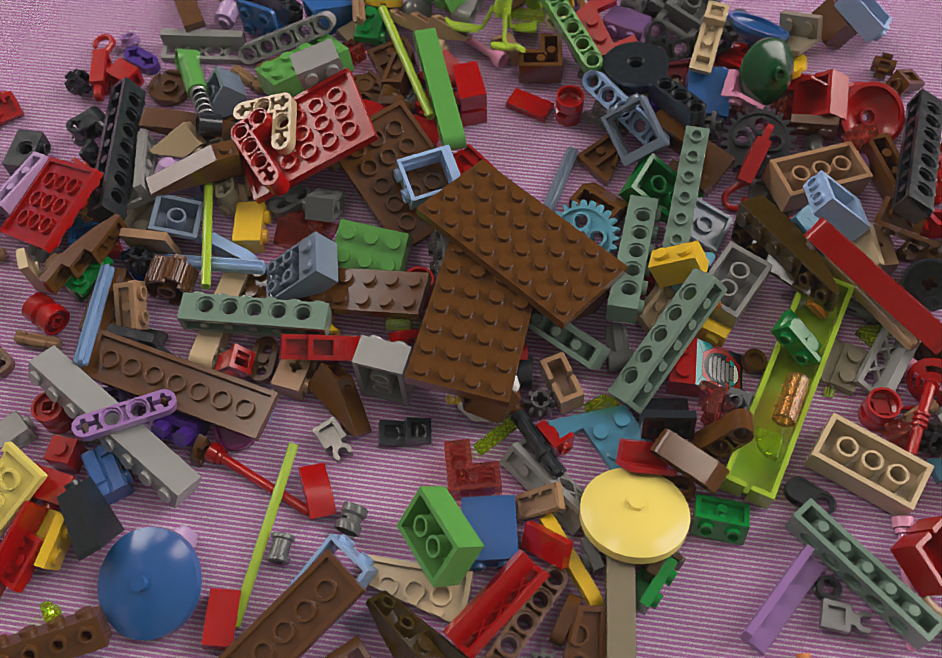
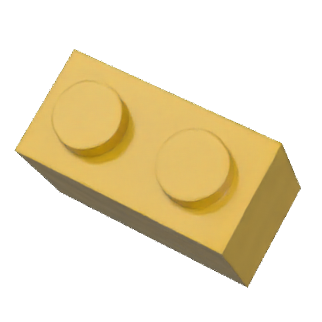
M237 202L232 242L252 253H265V244L269 243L267 227L268 224H271L272 216L271 211L267 210L265 202L260 204L257 202Z
M693 241L653 250L648 268L661 288L684 283L694 268L707 273L709 260L699 241Z

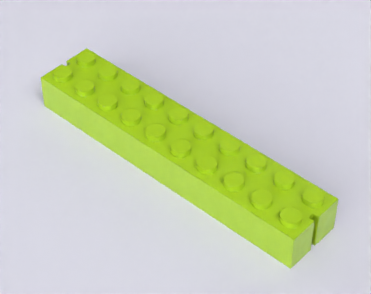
M835 278L834 280L841 293L834 310L828 313L827 318L819 319L806 306L808 298L796 291L789 310H793L822 344L817 353L821 361L819 364L801 368L776 339L749 410L753 414L754 439L745 446L730 453L725 465L730 470V473L719 489L737 497L745 494L744 500L766 510L775 500L855 287Z

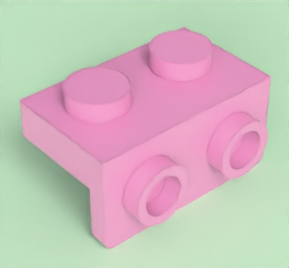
M729 69L721 96L729 99L728 103L732 105L742 106L741 110L745 111V108H748L750 112H754L756 105L762 111L764 105L742 94L739 84V71Z

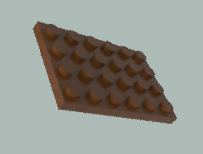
M401 99L370 116L379 139L337 163L381 227L409 234L414 239L412 245L414 247L434 235L435 229L416 215V209L410 210L409 204L404 203L401 195L403 188L400 182H396L393 169L396 167L397 159L432 150L436 147ZM440 162L406 172L415 197L443 189L448 185Z

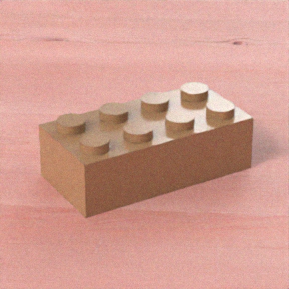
M852 141L772 159L769 161L762 179L780 211L783 213L803 208L809 204L803 185L821 170L853 195L863 193L873 174Z

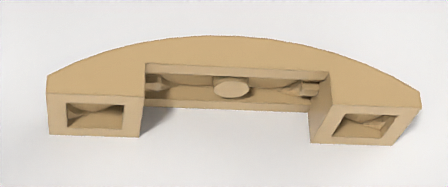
M709 0L688 70L710 76L730 5Z

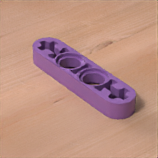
M158 390L80 415L74 419L71 425L72 431L78 440L84 442L91 441L170 415L177 408V399L170 390ZM166 398L169 401V406L163 407L160 404L161 399ZM152 401L155 409L154 412H151V407L148 402ZM137 405L146 407V412L140 417L131 414L133 407ZM112 413L118 414L120 419L117 424L111 426L105 424L107 415ZM99 418V422L102 426L101 429H98L95 419ZM84 423L90 426L87 433H83L81 430Z

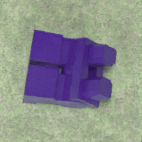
M174 411L170 415L155 419L154 424L151 426V432L160 440H171L176 446L184 448L188 445L193 447L199 434L206 437L210 424Z

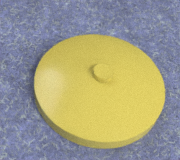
M624 468L612 469L594 478L585 488L581 498L579 516L585 535L597 549L616 560L632 564L655 563L674 554L686 539L690 525V510L687 501L680 490L661 475L630 472Z

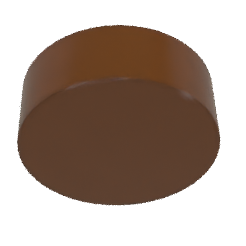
M755 348L747 350L741 357L742 367L750 374L761 373L768 362L766 355Z

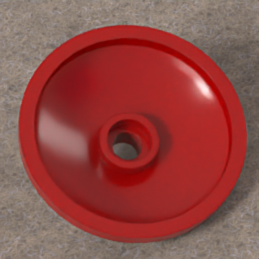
M875 81L864 82L848 92L847 120L840 121L839 123L847 139L858 147H862L866 137L886 132L894 141L903 128L905 109L900 96L890 86ZM863 115L867 117L866 122L862 118Z

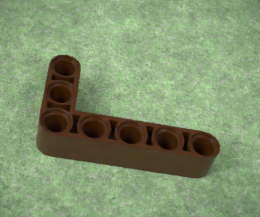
M552 565L545 570L550 575L549 577H553L558 581V586L551 585L547 579L514 614L484 658L518 657L567 585L568 574L565 569L561 570ZM532 599H540L544 604V608L536 607ZM517 620L525 621L528 624L529 630H521L517 625ZM501 643H509L513 648V653H505L501 648Z

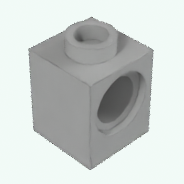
M14 411L0 421L1 448H3L5 442L12 441L22 450L39 438L33 430L37 426L28 415L22 417L17 411Z

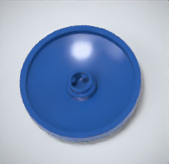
M143 527L121 537L107 553L98 577L99 604L102 605L108 623L123 636L142 641L160 639L181 628L194 612L202 588L201 565L194 548L179 533L162 527Z

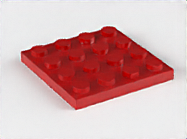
M49 157L0 228V233L32 247L52 253L59 246L66 230L73 225L74 218L78 212L85 207L92 191L99 186L100 179L104 174L95 168Z

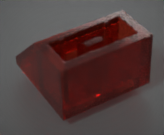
M299 209L297 212L288 213V215L278 218L273 245L288 250L315 231L332 241L338 231L339 224L305 219V212Z

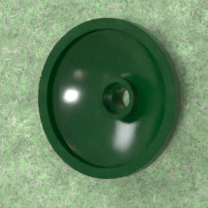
M767 37L757 41L750 47L742 60L739 71V84L742 94L764 106L776 102L783 96L791 83L794 73L793 54L787 43L778 38Z

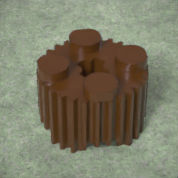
M174 254L171 257L154 255L144 279L147 292L150 297L156 298L158 295L160 298L169 299V304L179 306L184 292L193 293L199 271L192 267V265H188V262H186L187 258L180 254Z

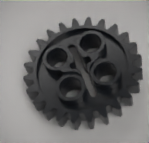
M757 105L754 107V112H750L748 108H745V115L737 112V120L730 118L729 123L731 126H724V131L727 133L721 134V139L724 142L720 143V148L725 149L724 151L735 158L732 171L741 167L754 141V137L762 135L763 131L755 128L757 124L767 125L769 123L774 125L768 140L776 141L780 144L778 148L769 147L767 154L770 155V158L765 156L757 171L759 179H761L762 173L765 171L770 160L793 155L789 151L795 150L796 145L791 143L796 141V136L791 135L794 133V127L787 128L790 124V119L782 121L784 113L776 116V109L774 108L769 113L767 112V106H764L763 110L759 111ZM746 127H750L752 133H750V131H748ZM739 136H745L748 139V141L745 143H738L736 141V138Z

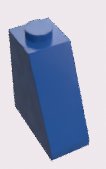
M302 0L306 18L322 11H330L334 14L336 25L328 33L329 35L336 33L337 29L353 21L352 0ZM326 18L320 19V22L324 27L330 26V23Z

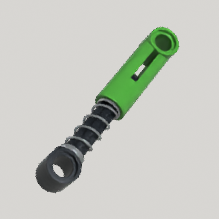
M176 49L175 68L180 70L187 96L192 100L194 110L196 111L195 129L197 136L221 137L223 131L221 114H215L211 106L209 89L200 66L199 51Z

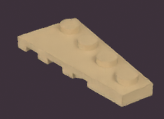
M369 555L374 560L373 566L379 572L367 585L368 587L379 592L386 590L397 600L448 623H451L468 605L473 572L468 571L459 585L432 587L419 563Z

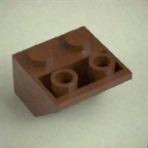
M595 182L582 184L569 199L570 208H572V201H576L580 206L581 200H586L587 205L591 201L596 202V208L600 204L605 206L603 212L607 210L612 212L609 219H617L613 227L627 214L629 204ZM581 217L579 222L586 226L588 222L587 217Z

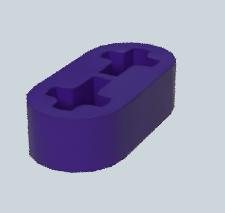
M131 46L124 51L126 61L138 67L140 72L145 75H155L161 70L158 58L150 52L137 46Z

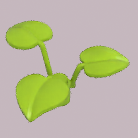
M495 0V4L490 5V10L481 25L457 22L449 19L447 16L445 17L446 23L453 30L478 33V31L484 30L492 13L495 12V17L503 18L502 42H491L490 46L504 52L525 53L526 51L519 44L507 42V28L524 33L537 32L536 20L528 23H511L512 0Z

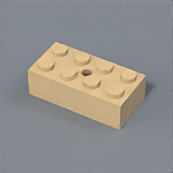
M833 413L825 423L803 464L894 516L909 515L914 510L934 468L928 462L836 413Z

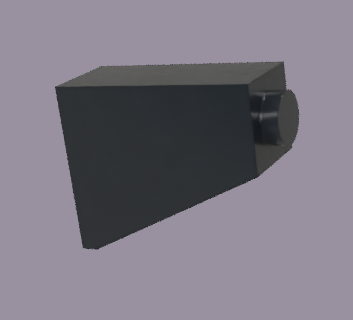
M91 476L83 481H80L79 478L72 480L63 486L66 491L57 496L76 557L79 561L102 549L125 530Z

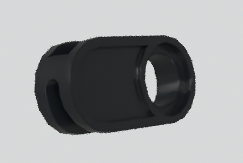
M794 476L784 485L783 495L798 508H801L812 498L814 501L816 499L825 500L829 505V510L826 511L829 515L836 510L837 504L834 496L803 477Z

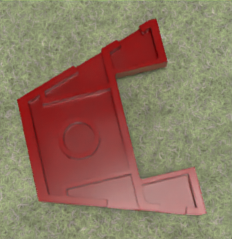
M590 0L575 12L602 57H605L609 50L620 44L638 42L635 35L613 43L599 13L617 6V0ZM571 53V55H572V57H573L575 63H578V62L576 61V59L574 58L573 54Z

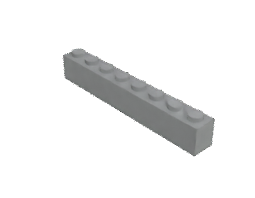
M55 345L28 361L29 380L35 386L39 385L51 401L58 402L72 419L118 403ZM115 413L107 415L105 424L110 426L117 424L120 416ZM99 418L95 419L98 429H101L102 426L99 422ZM87 423L82 424L84 430L89 432L88 428L90 426ZM143 424L97 438L101 441L105 450L113 452L125 468H131L144 485L152 487L164 503H169L174 508L180 505L199 487L201 476Z

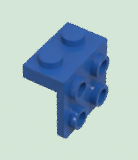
M246 0L237 1L236 4L245 32L260 37L285 27L277 21L275 12L272 9Z

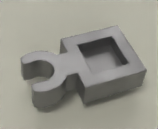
M334 416L312 429L313 434L326 453L333 449V456L337 463H342L339 456L342 451H347L350 456L354 455L351 446L343 443L348 437Z
M823 598L820 603L818 628L846 635L853 628L856 633L867 635L871 632V629L863 627L860 619L869 620L872 618V614L867 611H860L857 614L852 613V604Z

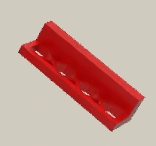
M519 549L442 632L468 658H475L550 575L543 568L537 566L524 551Z

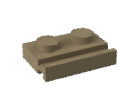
M835 338L819 383L824 382L831 385V388L834 386V389L852 396L857 387L853 380L869 351L848 342H840L838 338Z

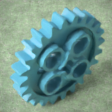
M581 200L580 206L576 201H572V208L564 204L563 213L555 211L556 214L568 223H571L593 241L596 234L601 232L604 238L602 243L598 245L612 254L613 250H619L615 242L620 241L621 238L615 236V233L621 229L613 227L617 219H609L612 212L609 210L603 212L605 206L600 204L596 208V202L591 201L587 205L586 200ZM586 216L588 222L586 226L580 228L579 220L581 217Z

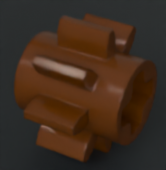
M882 52L881 56L875 55L870 67V71L875 72L873 77L884 80L886 75L892 76L897 65V61L892 59L893 54Z

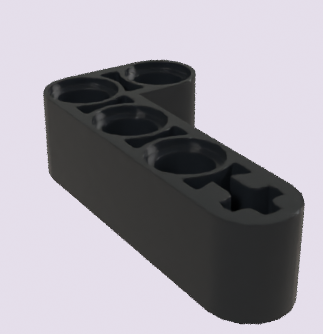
M651 21L645 25V43L659 46L667 54L669 61L692 57L698 35L668 40L667 27L663 22ZM654 25H657L660 29L656 37H653L651 34V28ZM722 32L721 38L724 41L718 45L716 53L727 51L731 47L733 39L729 33ZM677 43H681L683 47L679 55L674 51Z

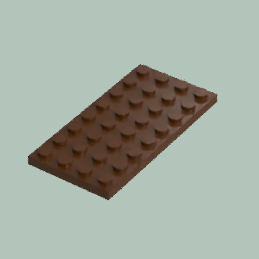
M483 159L416 209V215L561 329H564L621 278L628 268L627 265Z
M449 240L409 361L404 383L508 408L533 306Z

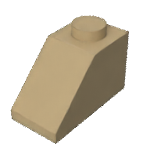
M183 122L151 148L150 151L153 154L186 158L203 149L202 147L207 142L202 136H197L196 129L191 122Z

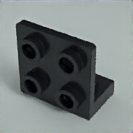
M651 398L642 413H638L641 439H657L664 428H667L683 439H693L697 422L696 410H689L688 400L685 398Z

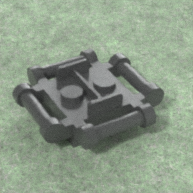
M650 0L647 3L650 11L659 12L654 21L663 22L668 32L678 38L699 35L709 0H667L666 3H663V0ZM711 0L719 3L722 2V0Z

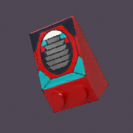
M694 338L666 377L665 394L725 400L730 387L742 390V355Z

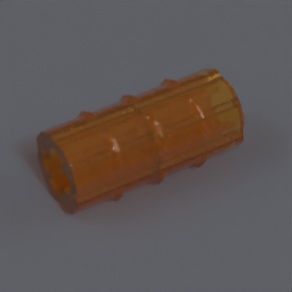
M799 372L788 373L785 382L782 384V390L778 394V401L774 405L775 409L771 417L779 426L787 428L795 426L797 417L800 416V409L804 404L803 400L808 393L807 389L810 383L809 378Z

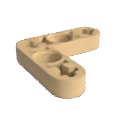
M279 93L241 102L234 108L233 116L240 121L253 110L269 105L267 112L273 118L272 147L280 155H288L294 150L296 144L297 103L289 93ZM284 120H289L285 127L280 128V124Z

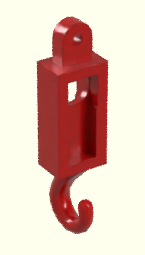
M101 34L92 43L94 49H92L89 83L94 90L96 102H104L105 95H110L111 82L105 71L113 64L109 54L115 48L116 40L110 34ZM105 40L109 41L105 48L97 49L98 43Z
M768 123L762 135H758L754 139L735 178L737 182L722 193L721 203L726 210L731 212L738 211L739 204L731 205L728 197L736 190L752 184L772 143L768 139L774 129V125ZM743 197L741 202L746 201L747 198Z

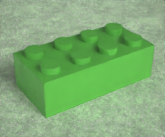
M325 34L313 41L299 45L298 48L290 52L282 53L280 57L272 61H266L261 66L255 68L262 91L268 96L289 93L292 98L302 93L304 89L297 77L289 55L330 38L344 69L348 67L353 72L354 67L349 48L331 35Z

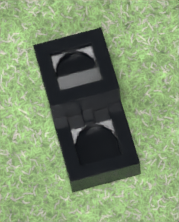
M406 417L405 421L379 420L378 447H410L431 444L432 442L431 418Z

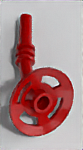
M930 357L918 360L909 368L906 375L908 391L919 401L918 409L914 410V416H912L910 423L912 431L906 449L907 452L915 456L918 453L923 430L927 429V424L929 423L930 414L928 412L933 397L937 396L939 400L936 402L939 406H942V391L939 389L942 384V374L932 371L927 372L925 367L937 366L942 368V359ZM915 372L919 374L916 378V388L913 387L912 382ZM921 378L925 380L922 384V387L920 386Z

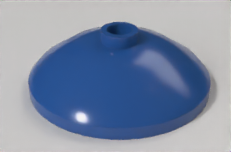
M730 11L728 13L727 19L729 24L739 36L745 39L744 42L752 46L757 41L767 37L778 38L786 41L789 37V32L785 28L766 18L742 11Z

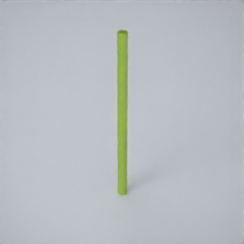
M381 5L378 8L424 114L428 120H431L435 117V114L387 7Z
M213 182L204 184L201 262L202 289L211 288Z
M294 443L288 444L244 578L236 624L238 628L241 627L299 447Z

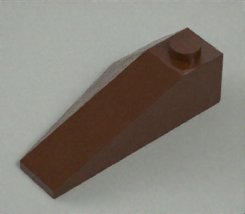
M233 139L211 144L147 177L146 182L151 197L242 175L240 155Z

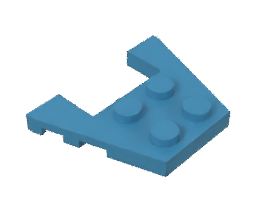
M625 404L554 419L548 422L549 426L552 425L556 428L560 438L571 431L574 435L583 432L609 470L622 468L615 464L620 438L652 442L650 439H641L639 423Z

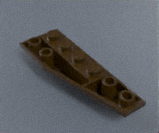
M763 194L740 202L730 237L733 242L773 265L770 272L771 275L827 311H833L841 292L824 260L802 231Z
M386 590L365 602L393 658H468L460 649Z

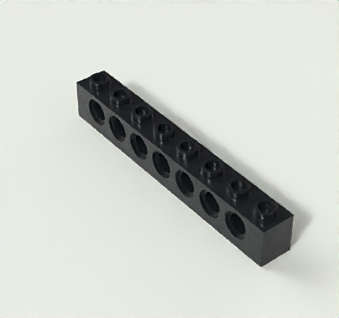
M124 77L111 87L95 169L104 175L100 179L99 186L90 194L86 213L88 217L98 223H102L115 214L120 215L123 221L127 217L126 210L130 186L133 182V169L135 168L138 131H140L139 123L146 104V91L127 77Z
M923 88L906 106L892 211L914 225H917L923 219L929 218L935 209L934 199L936 196L938 160L942 139V100Z

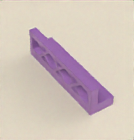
M808 544L798 553L739 636L741 640L762 656L767 652L825 569L822 564L810 556L815 549Z

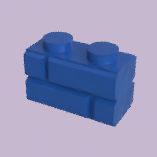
M100 445L96 449L82 454L81 458L88 476H91L109 505L134 493L132 483L135 482V478L131 470L125 469L120 459L113 452H108Z

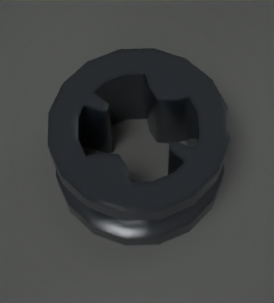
M825 575L815 582L813 591L820 601L823 598L836 600L842 593V585L834 576ZM824 582L826 586L831 585L833 587L832 596L829 595V592L825 594L822 591V588L825 586Z

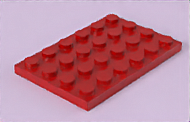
M347 67L293 97L297 103L296 144L290 154L280 155L272 147V137L265 141L264 144L289 180L290 187L377 141L379 138L353 74ZM284 120L280 124V128L285 127L289 120ZM237 147L254 200L260 204L275 196L260 182Z

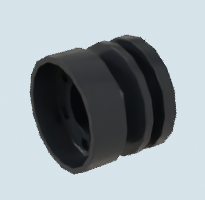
M923 258L915 261L906 269L901 279V286L930 312L942 309V260L938 258ZM933 277L934 282L938 283L937 286L931 287V290H926V285L922 284V281Z

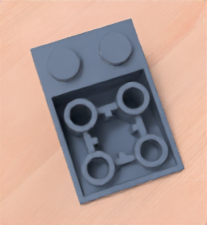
M315 231L275 260H272L267 264L266 269L267 297H274L279 300L298 299L323 293L337 284V243Z

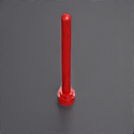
M214 442L210 445L205 453V460L213 465L223 464L272 495L275 487L274 483L230 457L226 447L220 443ZM284 490L281 501L301 514L308 516L306 503Z

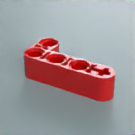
M257 108L233 126L231 137L260 182L275 196H282L289 190L290 182L264 144L265 141L272 137L273 118L264 108Z

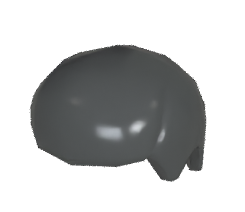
M407 0L402 7V12L408 16L416 11L429 19L433 15L432 6L427 0Z

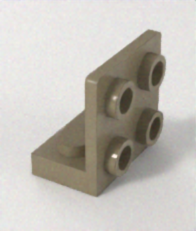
M788 10L780 12V26L789 32V37L784 42L790 47L793 57L800 56L822 40V15Z

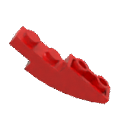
M281 334L280 359L352 361L361 336Z

